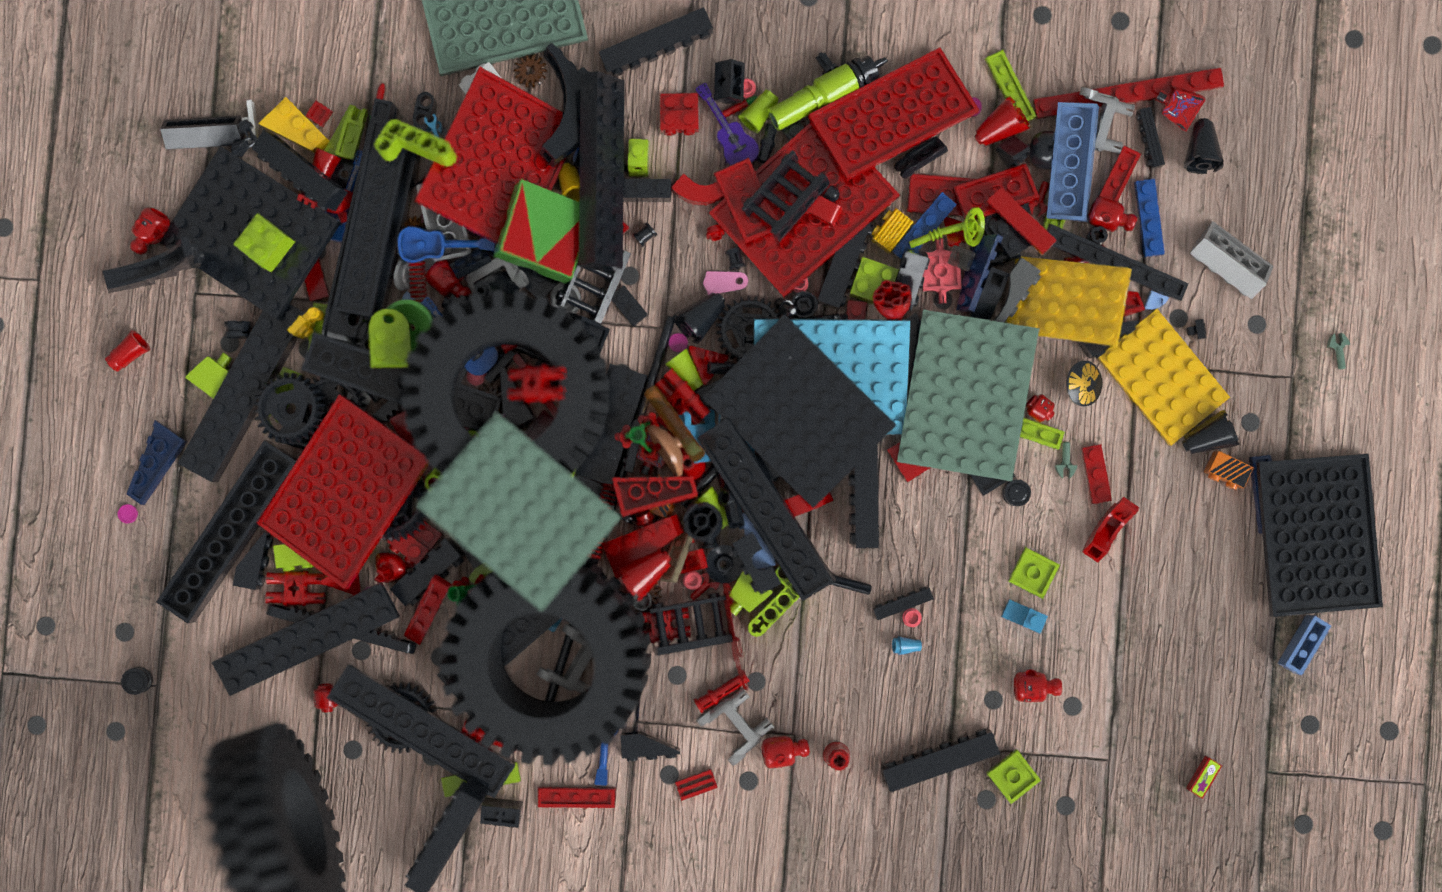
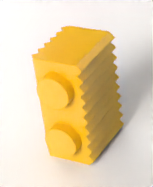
M897 208L893 212L889 210L883 218L884 224L881 227L877 225L871 233L874 236L871 241L888 254L891 253L914 222Z

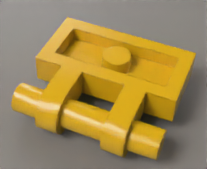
M311 307L303 316L298 317L288 331L301 339L307 338L314 331L313 328L316 325L314 323L322 321L325 318V314L322 310Z

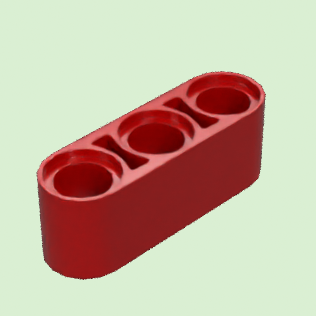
M794 184L801 191L806 190L805 187L799 184ZM790 192L785 201L789 205H793L797 197ZM819 196L805 213L834 227L843 208Z

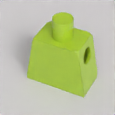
M629 139V177H648L649 140Z
M225 352L221 354L218 360L207 356L185 378L214 399L229 372L227 366L233 358Z
M743 570L731 589V593H729V596L731 597L732 594V599H734L730 609L731 613L735 616L738 615L742 608H745L750 613L773 593L772 590L762 595L759 591L755 593L750 584L753 581L749 574L745 575Z

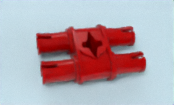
M527 365L524 368H511L509 370V373L515 374L508 375L511 381L523 380V388L508 389L507 393H513L507 394L510 401L523 400L526 403L541 401L544 403L549 399H564L565 395L559 394L565 393L563 387H550V379H565L566 375H561V373H566L564 367H549L547 365L533 367Z
M673 368L656 383L655 386L666 397V402H669L678 412V416L682 415L683 412L691 414V425H698L711 412L700 400V395L696 394L688 385V381H683Z
M307 570L284 571V573L267 572L266 577H274V579H266V583L283 584L284 591H267L265 597L274 598L265 599L266 604L283 603L285 606L302 605L303 607L308 604L325 605L326 599H318V597H326V593L308 592V586L323 585L318 578H324L326 575L324 573H309ZM293 586H298L300 589L297 591L293 590Z
M683 607L682 612H688V607ZM674 609L663 611L667 641H670V643L674 639H679L677 627L673 628L670 624L672 620H676ZM642 612L645 619L644 623L651 624L649 631L642 632H649L650 642L654 645L660 642L658 628L655 627V624H657L655 613ZM684 613L683 619H689V613ZM690 625L685 626V631H691ZM687 632L686 637L691 638V633Z

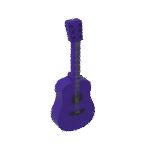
M706 83L698 86L696 92L707 102L722 127L717 133V140L723 147L727 165L731 166L746 158H749L753 164L759 155L757 142L744 132L740 123L732 122L728 124L712 98V93Z

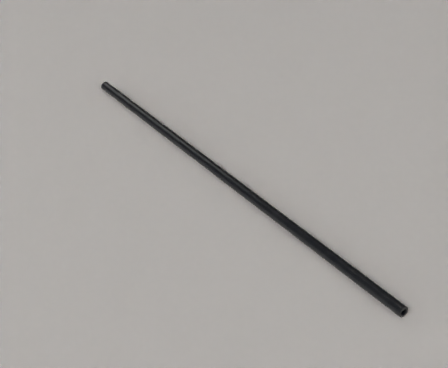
M667 315L634 420L640 415H646L676 318ZM630 448L624 449L616 478H626L627 472L622 464L624 456H628ZM610 495L609 498H613L616 501L608 500V502L615 505L607 504V506L613 508L615 512L618 502L615 496ZM596 547L594 550L602 552L603 549ZM592 551L591 553L597 556H601V553ZM591 558L598 565L599 559ZM567 634L565 635L554 672L562 676L574 641ZM550 683L544 701H555L559 688L558 684Z

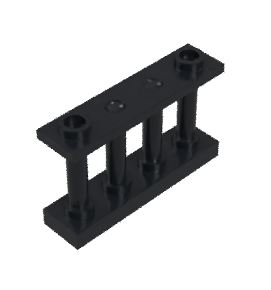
M793 150L783 157L781 164L755 194L744 202L742 207L744 214L748 218L754 212L772 227L770 232L779 242L830 185L829 179L824 173L821 172L818 176H814L796 163L799 159ZM790 169H793L810 182L805 191H801L784 178ZM778 183L797 197L793 205L789 206L771 192ZM765 198L784 211V215L780 220H775L759 207Z
M623 250V269L610 272L579 266L578 258L573 278L566 284L564 283L562 290L560 289L557 292L555 305L564 307L565 303H569L588 312L590 320L601 324L631 253ZM582 267L603 277L605 280L603 288H598L577 278L580 268ZM573 285L597 295L596 304L591 306L570 296Z
M717 592L708 594L709 598L663 605V602L652 604V608H647L648 613H655L660 640L658 646L653 647L654 654L659 656L733 642L732 634L726 633V630L723 629L719 601L726 600V596L720 595ZM712 603L716 628L715 635L707 637L704 631L700 604ZM693 606L697 630L696 639L689 640L686 637L682 614L683 607ZM674 609L679 639H677L676 643L670 644V641H667L663 611Z

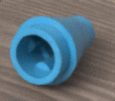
M901 636L892 640V651L894 654L903 655L921 651L922 649L921 640Z

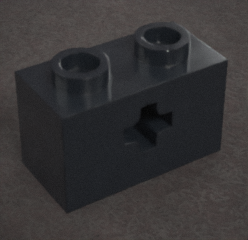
M734 59L715 62L714 101L725 104L743 101L745 63Z

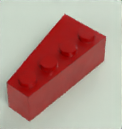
M693 477L612 478L621 517L698 496Z
M677 514L604 543L603 548L616 579L623 577L621 572L617 574L616 570L660 550L684 533Z

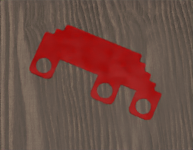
M723 583V596H726V600H723L728 631L732 634L733 642H731L733 659L738 669L743 689L748 691L746 673L744 670H741L739 657H742L739 637H735L730 609L733 599L732 594L731 600L729 598L728 588L730 593L731 588L729 584ZM737 641L739 642L741 652L738 650ZM743 674L745 675V678H746V686H745V683H744Z

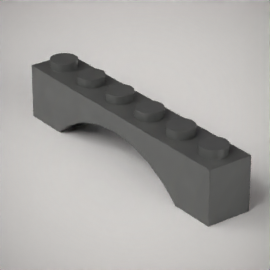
M1020 257L1009 273L1008 296L1002 310L993 321L1005 323L1008 316L1012 318L1018 310V307H1016L1020 300L1024 301L1030 293L1027 291L1031 284L1035 286L1041 278L1039 275L1041 270Z

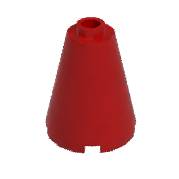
M1011 96L1005 98L975 130L977 134L974 136L980 145L984 144L987 146L1030 129L1027 118L1020 107L1018 108L1016 105H1013L1016 102Z
M658 550L618 568L616 572L617 574L622 573L623 577L620 579L633 596L637 594V600L641 601L669 569L672 559L666 551L661 552Z

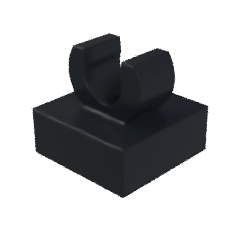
M1204 319L1195 320L1196 326L1187 328L1188 336L1198 335L1199 340L1207 339Z

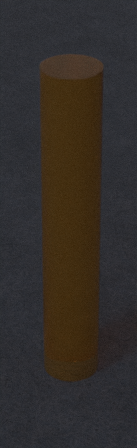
M652 386L647 389L644 394L672 434L679 439L691 460L696 462L702 459L705 455L704 449L658 387Z

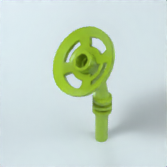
M974 207L970 209L964 222L943 228L938 227L937 230L933 229V232L930 230L928 234L909 241V246L912 249L931 240L934 242L939 237L943 238V235L961 230L964 231L966 243L969 246H977L984 234V214L980 208Z

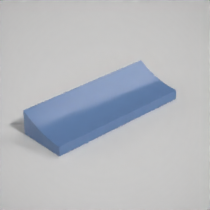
M1058 102L1047 219L1088 221L1099 113L1098 104Z

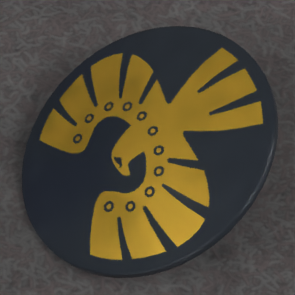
M1090 361L1077 362L1072 366L1067 376V392L1070 399L1076 405L1082 407L1092 405L1097 401L1102 391L1101 373L1098 367Z

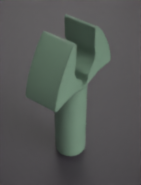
M1339 333L1340 343L1338 344L1335 341V334H1332L1328 340L1327 348L1332 347L1335 350L1338 369L1343 370L1346 368L1343 349L1346 345H1350V341L1343 333Z
M1063 442L1062 463L1055 465V469L1061 478H1063V469L1065 467L1069 469L1068 478H1071L1077 469V465H1072L1070 462V442Z

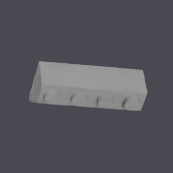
M422 184L416 185L418 193ZM421 205L426 230L442 231L445 240H468L466 228ZM445 248L444 255L438 259L433 258V261L465 256L471 253V249Z
M1214 221L1209 224L1190 252L1197 261L1203 262L1212 272L1219 274L1225 282L1232 284L1239 289L1241 294L1251 299L1267 284L1274 267Z

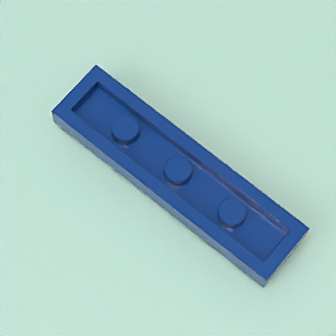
M1155 179L1136 181L1134 186L1144 257L1164 255Z
M941 192L892 252L901 259L904 247L910 248L909 241L928 234L930 230L932 232L933 229L936 230L957 204ZM921 244V245H919V246H917V247H914V248H912V249H914V250H919L920 247H921L923 244Z

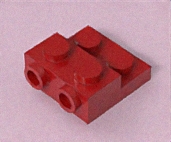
M698 93L660 94L661 133H664L666 136H674L676 133H684V135L690 136L699 132Z
M425 520L423 522L426 526H419L421 532L414 530V537L407 534V540L401 536L400 542L395 539L392 542L387 541L390 544L388 548L396 554L401 552L405 555L404 560L412 566L425 559L443 535Z

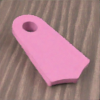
M707 271L703 285L708 295L711 293H726L744 289L748 285V277L742 272ZM742 278L743 283L737 284L736 280Z

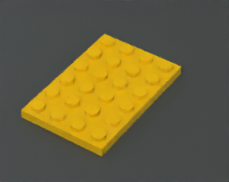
M1022 257L1041 270L1039 273L1041 278L1035 286L1031 284L1027 290L1030 293L1024 301L1020 300L1016 305L1018 310L1012 318L1008 316L1005 323L1039 328L1038 336L1118 347L1132 271L1130 268Z
M1155 309L1135 326L1136 329L1129 335L1125 334L1120 338L1121 341L1118 342V347L1110 346L1103 355L1098 357V360L1168 445L1172 446L1227 401L1230 396L1160 311Z

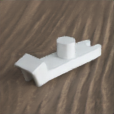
M247 100L248 117H243L242 121L247 119L249 122H252L254 126L252 132L258 139L259 134L254 101Z

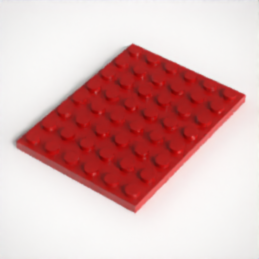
M479 67L444 139L454 150L457 159L450 166H443L433 161L414 202L497 244L500 232L506 223L507 210L514 187L521 179L547 190H552L566 158L552 168L539 153L542 145L553 136L559 127L563 112L488 70Z
M811 122L755 172L762 185L781 164L783 157L792 150L795 151L799 159L796 163L814 176H818L822 172L828 177L830 185L820 196L823 197L831 185L839 190V199L833 203L843 208V211L834 227L804 213L780 242L773 237L772 233H769L745 244L725 198L709 212L710 216L784 298L900 197V194L875 167L846 181ZM790 169L784 176L793 185L799 184L806 189L810 185V182L793 169ZM778 183L771 192L788 204L785 200L790 191ZM768 200L776 219L780 220L784 215V211Z
M339 394L257 524L342 588L349 589L429 463L415 446L348 398Z

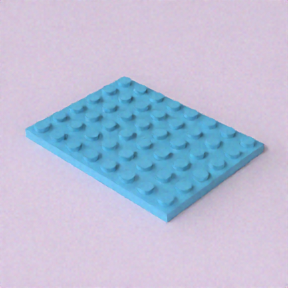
M754 319V345L779 319ZM791 319L897 424L889 434L902 435L907 406L910 320Z

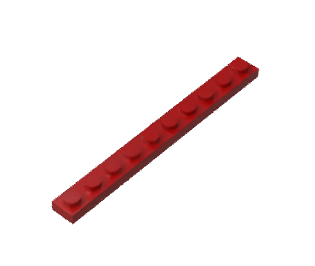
M1221 68L1092 90L1117 97L1119 101L1131 104L1154 100L1161 89L1171 94L1175 87L1194 93L1223 88L1224 80ZM1080 91L1033 100L1036 119L1057 116L1058 102L1098 104L1099 109L1102 108L1103 103L1079 95Z

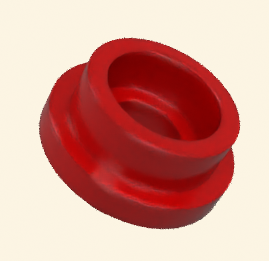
M713 225L706 229V238L711 241H718L725 234L720 225Z
M649 510L638 513L635 516L637 519L636 524L638 526L642 525V527L650 525L653 522L654 514L650 513Z

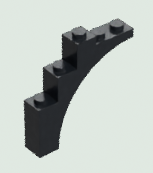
M551 43L546 47L544 57L553 68L559 80L563 93L564 108L559 127L553 136L542 145L539 154L553 168L580 147L581 75L591 72L587 71L584 67L577 70L574 63L563 55L562 50Z
M186 236L181 237L174 247L157 256L130 265L104 270L103 275L108 293L153 285L156 284L155 280L178 276V271L202 267L201 261L205 260L203 250L198 249L197 244H194V241L190 242L189 237Z

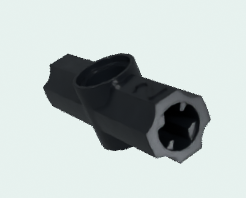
M718 473L717 477L721 491L718 495V503L725 508L729 528H741L745 525L741 506L720 473Z

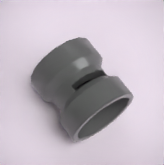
M649 592L641 601L637 600V594L633 596L635 599L633 606L637 610H646L652 604V596Z

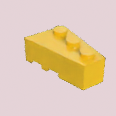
M287 97L258 123L264 129L314 154L316 148L324 150L330 141Z

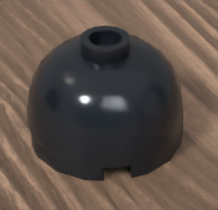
M1055 131L1037 133L1032 138L1031 143H1027L1030 151L1026 155H1030V161L1035 167L1046 170L1052 169Z
M707 502L693 504L687 509L683 517L685 532L691 538L700 542H708L715 539L723 528L721 513L715 506Z

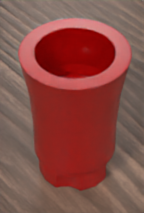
M316 148L312 164L331 178L342 158Z
M131 330L110 354L105 357V360L109 367L119 372L135 359L150 351V346L139 333Z
M832 742L824 749V761L834 770H844L850 762V751L844 743ZM837 755L841 756L839 761L835 760Z

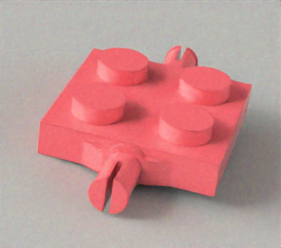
M943 238L936 240V250L927 252L930 262L928 269L923 274L925 279L922 292L934 291L939 293V304H946V292L962 289L960 251L944 250Z

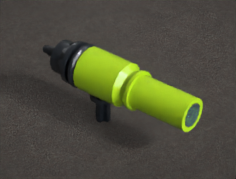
M825 52L819 53V56L815 59L823 69L822 75L814 79L813 85H806L803 89L794 93L793 96L768 108L767 111L771 122L780 131L808 116L810 113L879 78L878 68L888 62L887 58L883 57L876 61H873L870 56H865L861 59L854 58L851 62L847 61L839 67L838 64L831 62Z

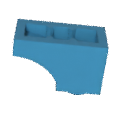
M1008 599L1001 617L1041 634L1048 617Z

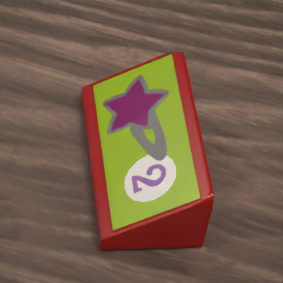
M1204 756L1186 789L1203 799L1222 765Z

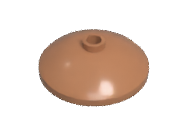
M648 426L647 432L651 441L654 444L659 443L661 445V449L658 451L659 455L676 477L681 476L683 472V456L680 450L682 444L677 437L673 438L667 431L657 426Z

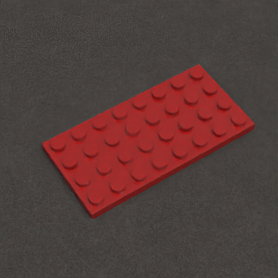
M941 47L810 113L808 118L845 180L848 181L977 114L979 108Z

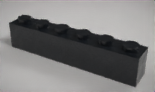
M702 7L599 51V55L607 74L618 77L625 70L637 69L646 61L649 63L656 61L659 58L658 56L663 54L670 55L679 47L683 46V48L691 46L694 43L693 41L709 38L713 33V26L705 8Z
M263 130L252 147L258 153L257 157L266 163L269 162L268 166L277 172L280 171L282 178L289 182L292 181L293 187L300 191H305L304 195L312 201L316 200V205L325 211L330 209L336 212L348 193L271 132Z
M871 222L835 253L817 300L819 304L838 310L840 306L844 307L847 296L844 295L847 288H851L854 281L851 275L853 270L857 272L861 262L857 259L860 253L864 254L867 243L864 242L867 235H871L874 228Z
M986 728L975 731V735H962L957 738L958 741L952 743L945 741L940 743L938 748H925L921 750V754L915 756L908 754L903 756L901 761L895 762V760L884 763L885 766L881 767L890 793L999 755L1000 752L993 732L990 729L986 730Z

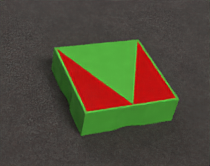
M521 179L514 187L507 210L506 223L500 232L493 257L517 266L530 268L543 276L566 284L572 280L579 258V202Z

